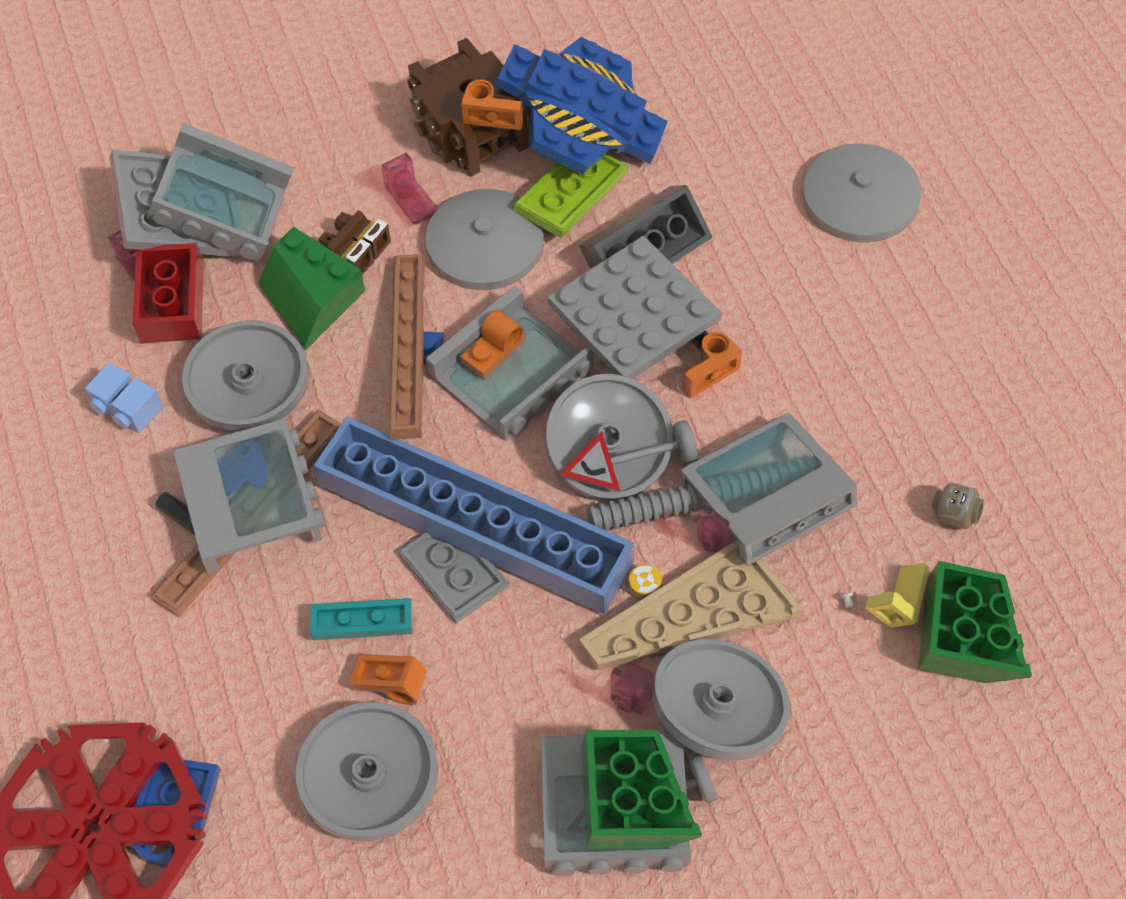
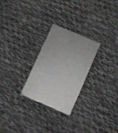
M423 533L398 550L400 557L455 623H458L509 587V582L488 560L469 554L451 544L432 537L428 533Z

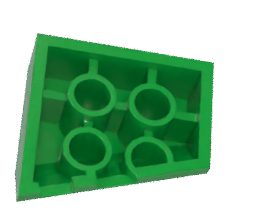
M294 226L273 246L258 282L261 290L275 309L283 316L286 324L299 338L305 350L365 292L361 269Z
M943 561L937 562L927 578L918 669L982 683L1024 679L1032 676L1030 665L1026 664L1022 650L1024 647L1022 635L1018 634L1013 616L1015 609L1005 575Z
M586 730L581 745L586 850L662 849L702 837L700 828L694 822L688 808L689 802L686 795L681 791L675 777V769L658 730Z

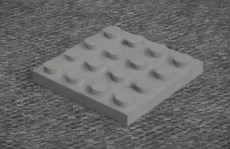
M112 149L109 158L124 249L143 250L162 245L197 243L201 254L242 257L240 254L216 247L209 242L188 236L181 231L160 225L146 218L171 155ZM181 171L175 173L165 201L240 230L233 192Z
M645 236L640 237L548 296V305L614 374L632 379L719 322L722 317V312Z

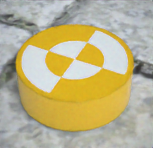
M639 565L629 575V589L634 596L640 599H644L662 587V575L652 565Z

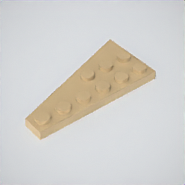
M736 540L580 638L579 645L596 668L602 670L669 652L688 641L717 639L803 616L804 610L762 559L746 566L740 558L739 543Z

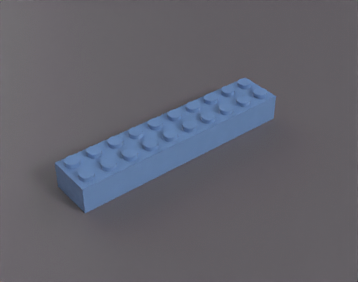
M349 417L345 418L314 464L319 486L416 530L428 533L432 537L451 544L478 558L481 557L502 569L602 614H605L634 562L633 542L399 439L390 440L388 434Z

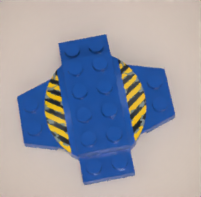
M583 37L578 38L559 54L544 49L541 56L514 44L494 85L519 98L524 108L530 107L532 110V117L529 121L530 149L581 174L586 173L600 161L610 149H613L615 153L625 151L650 164L656 154L668 122L657 114L645 110L644 107L647 100L634 93L631 61Z

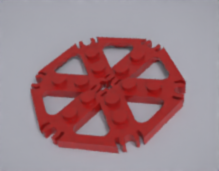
M145 722L69 725L67 727L70 730L71 738L60 728L57 730L60 736L58 744L52 746L45 737L41 739L42 748L45 750L44 754H42L41 747L35 743L0 793L1 899H69L89 869H91L103 899H168L204 844L200 839L205 838L206 833L202 829H193V824L197 820L208 818V815L203 810H200V808L207 809V806L176 742L164 732L157 741L152 742V738L157 730L150 724L147 725ZM93 739H124L126 742L124 752L98 788L81 752L82 745L86 741ZM161 763L167 764L181 791L179 801L171 806L132 807L139 793L149 779L152 778ZM39 768H45L50 775L64 810L16 811L13 808V801L32 773ZM90 823H98L101 829L98 833H90L88 825ZM174 845L175 852L157 881L151 887L143 888L124 846ZM56 849L32 885L25 891H17L4 862L6 853L9 850Z

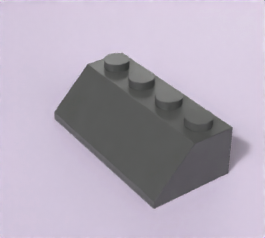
M677 185L669 186L578 246L589 267L592 269L640 237L645 236L673 264L713 236L688 186Z

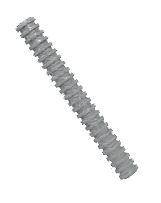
M813 457V460L805 458L802 463L799 460L794 461L792 465L790 462H786L783 467L777 464L774 469L768 466L765 467V471L759 468L755 470V473L746 471L745 475L737 473L735 477L727 475L724 480L722 477H718L716 481L713 482L712 479H708L706 483L724 505H727L729 501L735 504L738 499L744 502L747 501V497H750L752 500L756 499L757 495L766 497L767 493L772 494L820 468L822 464L815 457ZM687 484V488H683L681 485L677 487V490H673V488H668L667 492L658 490L655 495L653 492H649L648 496L644 497L643 494H639L636 499L630 496L627 501L621 498L618 500V503H614L612 500L608 502V505L599 503L598 507L589 505L587 512L590 524L609 531L610 527L616 530L619 529V525L629 527V523L638 525L639 521L642 520L644 523H648L651 518L657 521L660 516L666 519L669 517V514L675 517L679 515V512L688 514L689 510L697 512L698 508L707 510L708 505L690 484Z

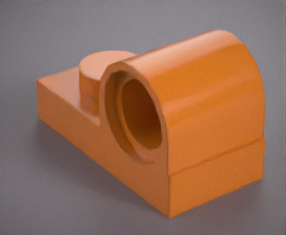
M483 79L475 80L468 84L461 103L463 124L515 130L522 129V101L494 98L493 85Z
M498 309L490 313L483 322L481 328L482 337L460 356L461 363L483 380L525 342L523 327Z
M711 332L707 334L702 340L701 363L691 365L684 373L683 390L692 398L739 370L742 358L741 349L724 333Z
M359 654L348 685L355 691L383 692L390 699L398 703L414 705L417 703L427 670L414 656Z

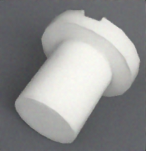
M853 593L840 596L841 600H844L846 608L854 607L852 601Z

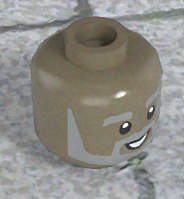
M954 482L947 484L943 491L937 490L932 503V509L937 510L939 522L960 529H967L972 524H978L984 507V499L980 498L977 489Z

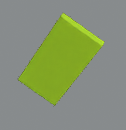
M606 153L600 161L584 174L578 173L557 162L514 203L513 211L562 239L627 174L628 165Z

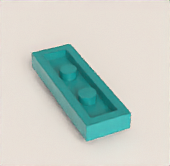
M411 598L311 604L310 636L312 640L413 634Z

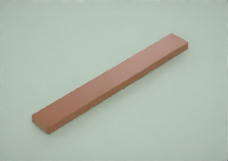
M424 254L394 256L389 411L390 440L422 438Z
M317 410L297 432L301 447H297L295 450L297 456L304 454L308 470L318 460L341 426V423L320 410ZM287 445L268 465L269 474L263 489L259 490L250 485L230 507L238 536L252 534L298 483ZM196 545L152 594L154 601L179 617L219 571L207 574L201 560L198 545ZM235 553L217 558L220 570Z

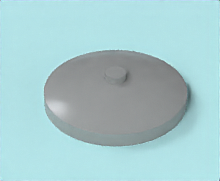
M854 143L832 148L813 161L805 174L802 196L805 209L811 219L827 233L852 242H877L899 234L910 225L919 208L921 185L912 166L895 152L877 145Z
M496 189L472 190L449 199L433 214L426 229L427 254L434 269L447 281L457 286L473 290L498 289L519 281L536 266L543 251V228L513 211L514 203L521 197Z
M238 321L213 330L193 347L183 367L182 384L188 403L202 420L224 430L238 431L241 428H252L280 420L290 413L299 403L306 390L309 375L308 364L302 346L287 330L264 321Z
M617 374L593 375L569 386L554 403L545 428L547 455L557 475L601 431L603 432L610 458L673 442L671 420L660 399L642 383ZM672 450L613 465L620 492L562 476L559 477L570 488L592 499L602 501H618L621 498L628 499L630 496L634 497L644 492L656 482L666 468Z
M698 639L680 644L668 652L662 659L652 683L653 706L663 726L684 746L707 757L728 761H739L757 757L777 743L789 720V695L784 682L775 669L755 652L729 641Z
M357 703L331 713L311 730L298 754L295 771L296 785L306 811L321 828L347 840L376 841L403 831L422 815L429 805L437 786L438 760L430 735L424 726L410 713L385 703Z

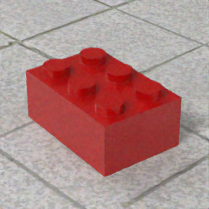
M197 243L162 245L143 250L136 249L132 324L140 343L201 339L204 262Z

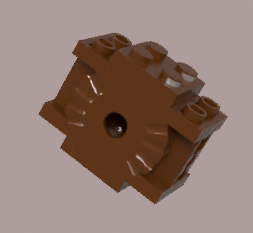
M465 38L457 42L458 53L425 69L418 61L408 65L410 78L407 79V83L412 92L410 103L416 114L417 120L414 121V125L418 134L421 137L425 136L432 152L435 155L439 154L445 163L454 160L460 169L464 168L468 175L472 177L480 173L479 162L513 145L518 152L529 148L527 112L523 105V124L521 130L463 124L461 103L465 90L472 81L481 79L489 81L494 87V98L521 101L519 98L494 86L504 66L492 51L481 55L469 39Z

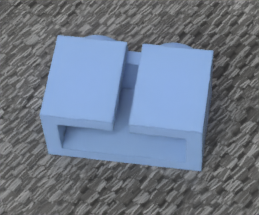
M109 362L85 387V391L90 399L89 405L101 415L106 413L111 416L123 429L129 427L140 433L163 408L157 390L137 378H134L128 384L132 378L131 375Z

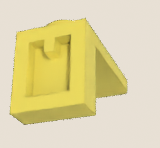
M926 563L901 567L894 592L869 596L865 609L890 628L917 624L930 567Z

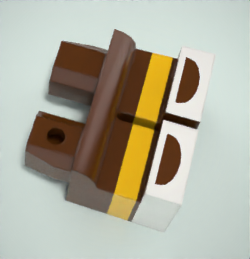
M359 210L354 215L341 212L334 223L335 229L339 233L335 236L327 231L318 238L320 244L361 269L362 276L374 263V259L376 260L391 243L388 223L379 219L376 222H372Z

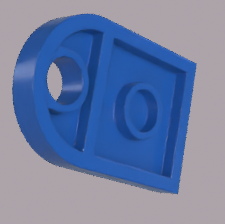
M184 760L207 806V809L200 808V810H203L208 815L221 769L217 764ZM161 763L152 778L146 783L138 795L135 807L171 806L179 801L181 791L167 764ZM207 819L197 820L193 824V829H202L204 831ZM132 845L145 861L157 866H167L175 852L174 845H170L169 849L160 855L153 854V845Z

